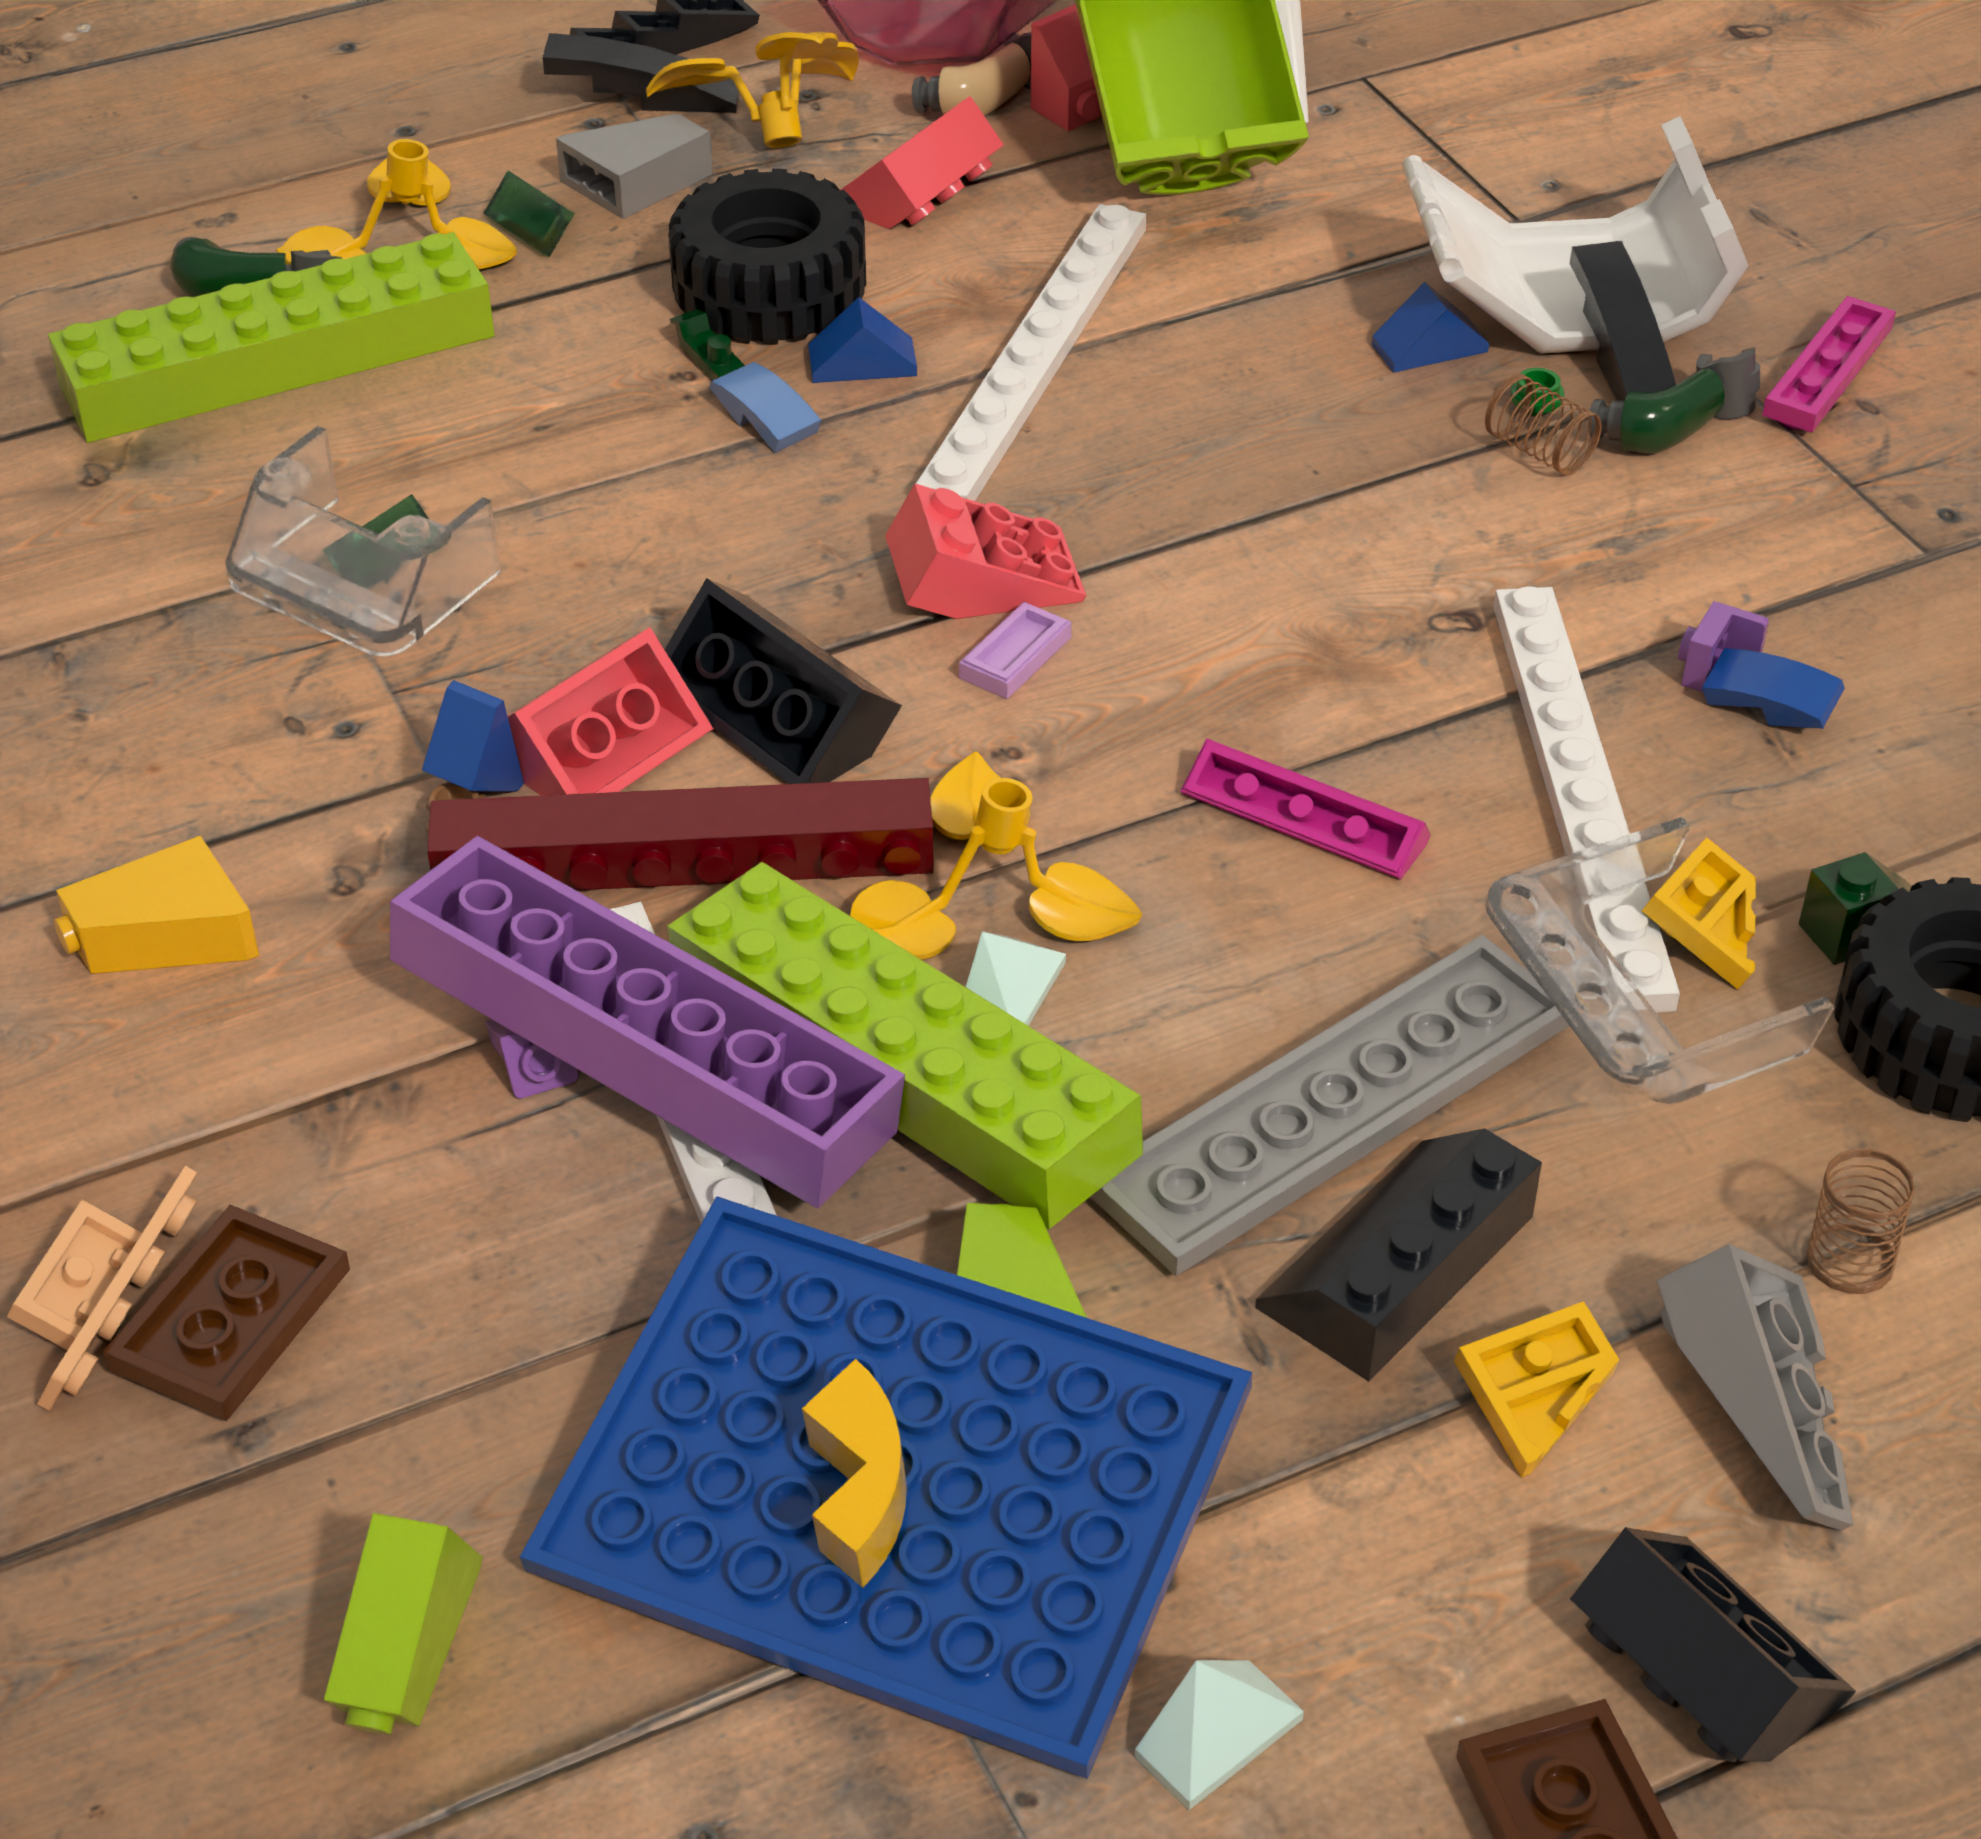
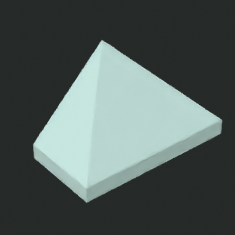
M982 932L966 988L1029 1026L1064 967L1066 954L1009 936Z
M1196 1660L1136 1747L1135 1759L1183 1806L1190 1810L1303 1720L1304 1711L1249 1660Z

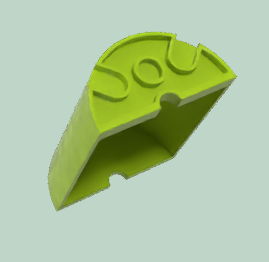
M1075 0L1116 176L1122 185L1126 186L1135 182L1138 183L1141 193L1155 195L1188 194L1216 189L1251 178L1249 168L1264 161L1275 166L1296 153L1309 139L1275 0Z

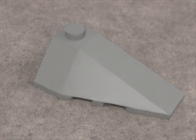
M1727 1244L1657 1279L1665 1304L1661 1309V1316L1667 1332L1677 1343L1801 1516L1839 1531L1853 1526L1842 1453L1835 1441L1824 1431L1823 1418L1835 1413L1832 1393L1824 1386L1819 1387L1816 1381L1814 1364L1826 1359L1823 1338L1802 1276L1731 1244Z

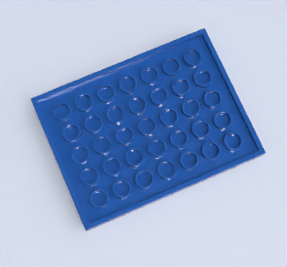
M716 1196L524 1547L520 1560L526 1572L1088 1779L1252 1388V1372ZM855 1359L871 1373L890 1402L899 1430L907 1486L906 1507L896 1542L878 1572L863 1588L819 1551L812 1514L849 1479L809 1446L802 1408Z

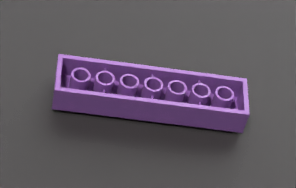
M478 835L390 901L391 961L817 1209L897 1133L905 1074Z

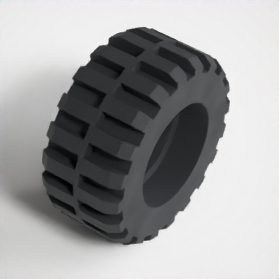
M772 168V172H759L758 169L744 170V174L736 176L729 173L719 176L715 183L709 184L705 182L696 187L692 195L687 194L671 216L668 225L672 290L675 295V301L684 313L695 309L706 312L710 329L715 334L733 336L736 342L750 343L751 340H762L764 344H778V340L791 339L792 342L805 340L808 334L816 332L819 335L858 297L862 299L865 294L864 288L867 285L865 224L862 211L844 189L840 190L835 183L825 178L819 181L810 173L800 171L798 174L788 173L787 169Z
M1952 877L1945 884H1937L1935 879L1915 883L1911 886L1910 892L1902 887L1881 899L1880 903L1870 907L1860 918L1858 928L1853 931L1835 1001L1834 1017L1839 1024L1837 1032L1842 1045L1848 1053H1853L1852 1061L1866 1078L1874 1075L1878 1079L1877 1085L1880 1090L1894 1099L1901 1095L1911 1100L1913 1109L1929 1115L1933 1109L1949 1113V1120L1968 1122L1972 1116L1981 1117V1008L1954 1001L1934 989H1958L1981 995V885L1972 884L1970 878Z

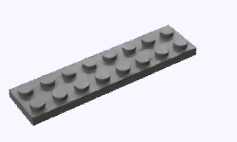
M1481 935L1144 1140L1143 1155L1094 1193L1091 1198L1169 1271L1178 1276L1571 1026L1575 1006L1489 939Z

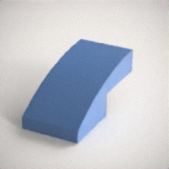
M756 362L743 366L710 383L709 388L737 424L742 426L750 422L774 453L818 432L821 419L813 409L785 381Z

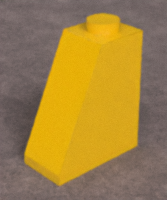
M201 835L56 890L63 915L53 919L59 940L68 955L74 952L79 953L91 974L246 961L259 956L250 910Z

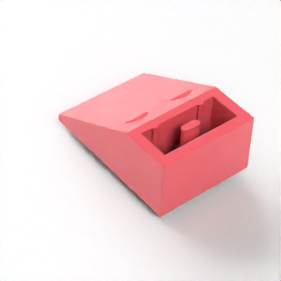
M915 483L885 534L906 604L912 607L960 619L1011 612L1023 602L1041 608L1083 602L1086 597L1061 527L1046 518L1036 517L1032 519L1012 513L996 503L982 504L962 498L957 493L946 488L932 489Z

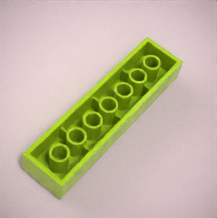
M454 232L431 234L419 241L399 246H383L371 253L347 259H331L319 266L295 272L283 271L273 275L271 278L247 284H231L219 291L195 297H179L167 304L143 310H126L115 317L91 323H74L63 330L47 333L59 386L87 443L495 337L489 285Z
M763 862L667 925L669 942L905 1074L897 1130L1011 1205L1037 1208L1047 1229H1051L1143 1155L1140 1094Z

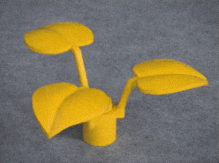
M784 32L773 34L759 41L755 52L760 60L780 59V90L762 95L763 103L759 107L736 67L725 66V61L719 58L686 59L665 66L647 86V98L653 93L670 88L711 84L731 79L750 110L751 121H761L764 145L768 148L789 147L803 140L798 111L801 74H833L853 81L859 63L858 51L852 43L839 42L838 36L834 33ZM789 73H792L791 88L789 85Z
M399 139L388 145L387 158L367 178V189L375 200L359 237L353 239L348 232L335 227L314 226L293 234L283 246L276 248V253H286L287 264H291V251L303 250L304 252L328 250L331 255L342 257V259L367 254L361 249L366 247L384 202H402L405 205L413 203L427 206L432 228L439 234L454 232L478 269L489 268L511 260L514 256H517V249L506 236L482 221L467 217H457L452 219L447 225L443 223L439 217L436 203L444 200L450 194L451 183L448 176L428 159L429 150L426 145L412 139Z
M977 751L955 765L940 780L930 797L933 826L949 838L957 840L969 839L941 894L931 901L928 894L914 884L895 880L881 881L867 887L858 894L852 904L850 913L851 917L917 958L924 960L934 957L949 947L955 938V923L940 911L948 906L979 845L984 850L993 854H1007L1018 845H1021L1023 847L1029 882L1038 888L1030 896L1028 903L1029 911L1035 921L1049 933L1071 941H1093L1137 925L1143 915L1127 894L1106 877L1088 867L1075 863L1058 862L1051 865L1044 876L1038 868L1034 847L1036 831L1027 827L1033 799L1031 791L1026 785L1017 780L998 776Z

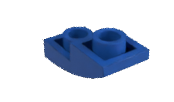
M1730 648L1723 649L1702 686L1708 705L1762 708L1768 725L1820 729L1824 728L1845 689L1842 679L1810 665L1772 654Z

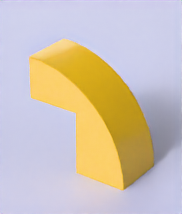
M855 1359L802 1408L809 1446L849 1479L812 1514L819 1551L863 1588L878 1572L896 1542L906 1507L907 1486L899 1430L890 1402L871 1373Z

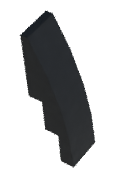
M657 0L655 11H615L612 28H571L569 35L607 38L649 46L677 55L718 42L758 24L760 15L743 0Z
M549 33L542 57L545 75L592 76L593 93L641 94L642 111L737 113L740 92L731 79L711 84L670 88L653 93L647 98L646 88L662 68L688 58L649 46L607 38Z
M1614 241L1573 246L1569 264L1586 295L1583 313L1599 342L1597 362L1616 399L1625 401L1630 391L1651 393L1676 385L1655 315L1640 277L1623 242Z

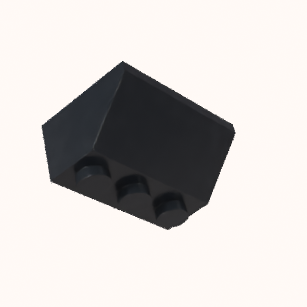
M1625 1527L1570 1598L1589 1617L1585 1623L1589 1633L1609 1650L1617 1654H1623L1625 1651L1645 1670L1640 1676L1643 1684L1666 1704L1676 1708L1680 1705L1683 1706L1701 1724L1697 1730L1701 1740L1715 1753L1730 1762H1736L1737 1760L1772 1761L1844 1706L1856 1692L1685 1536Z

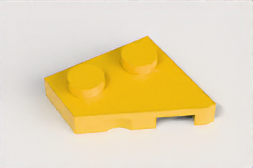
M1706 837L1641 911L1657 923L1664 933L1675 938L1737 990L1755 971V961L1747 958V943L1755 935L1756 915L1752 910L1751 903L1756 898V877Z
M1582 1301L1461 1346L1457 1351L1454 1363L1522 1478L1534 1471L1613 1375L1620 1359L1587 1305Z

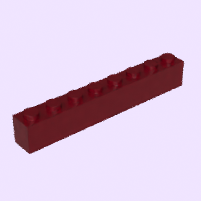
M929 778L431 801L427 847L430 871L478 835L576 891L731 883L761 862L791 880L934 873L933 821Z

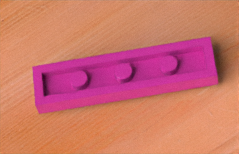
M1846 296L1765 398L1762 416L1779 421L1789 428L1803 429L1813 433L1892 330L1896 311Z

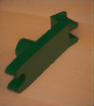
M695 309L670 318V323L676 326L680 347L712 380L745 366L731 351V339L724 334H715L710 329L706 312Z

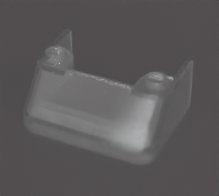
M320 426L311 430L255 473L225 561L229 585L235 592L374 656H392L407 650L501 573L492 502L484 497L480 498L446 526L422 516L410 515L399 519L380 534L326 511L338 502L327 429Z

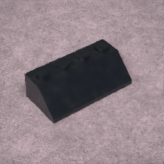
M708 578L704 581L665 648L667 655L712 727L788 784L831 782L872 757L902 707L898 702L747 595Z
M1485 1128L1421 1141L1256 1299L1255 1308L1369 1382L1533 1217L1542 1162Z

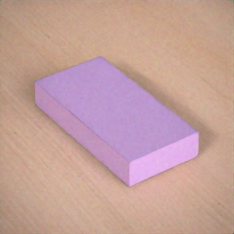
M1021 603L959 662V679L1008 699L1071 638L1072 622L1029 603Z

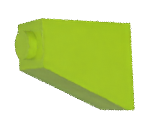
M967 1203L957 1271L958 1276L1087 1318L1037 1208L1012 1206L1009 1204Z
M378 1513L372 1514L324 1701L347 1713L346 1726L383 1735H391L394 1722L420 1726L483 1560L482 1555L448 1526Z

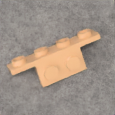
M187 1166L183 1168L143 1233L88 1202L80 1201L7 1315L11 1320L68 1350L51 1376L37 1405L51 1411L63 1390L74 1396L78 1394L99 1359L88 1352L98 1335L109 1342L112 1340L132 1306V1303L124 1300L122 1296L131 1282L141 1288L145 1287L165 1254V1251L155 1246L163 1231L176 1237L193 1210L197 1200L186 1195L198 1172Z

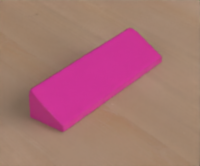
M1207 738L1180 790L1183 795L1399 880L1403 878L1426 847L1431 836L1426 823Z

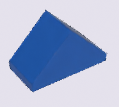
M1426 282L1372 336L1373 347L1393 373L1482 354L1489 350V342L1467 315Z
M860 297L808 344L813 383L917 376V363L912 337Z
M453 680L446 688L422 771L470 791H518L524 784L504 700Z

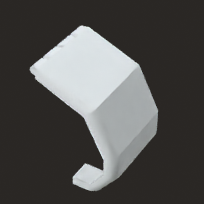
M1680 116L1661 125L1675 159L1649 198L1610 218L1508 223L1423 162L1419 156L1411 155L1403 161V170L1439 271L1445 282L1539 353L1599 349V342L1583 313L1586 295L1569 264L1573 246L1614 241L1623 242L1640 277L1663 342L1710 322L1749 266L1735 230L1720 199L1717 200L1710 186L1694 144Z

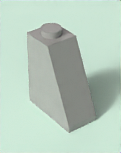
M678 113L564 134L556 138L560 181L622 219L713 174L710 131Z

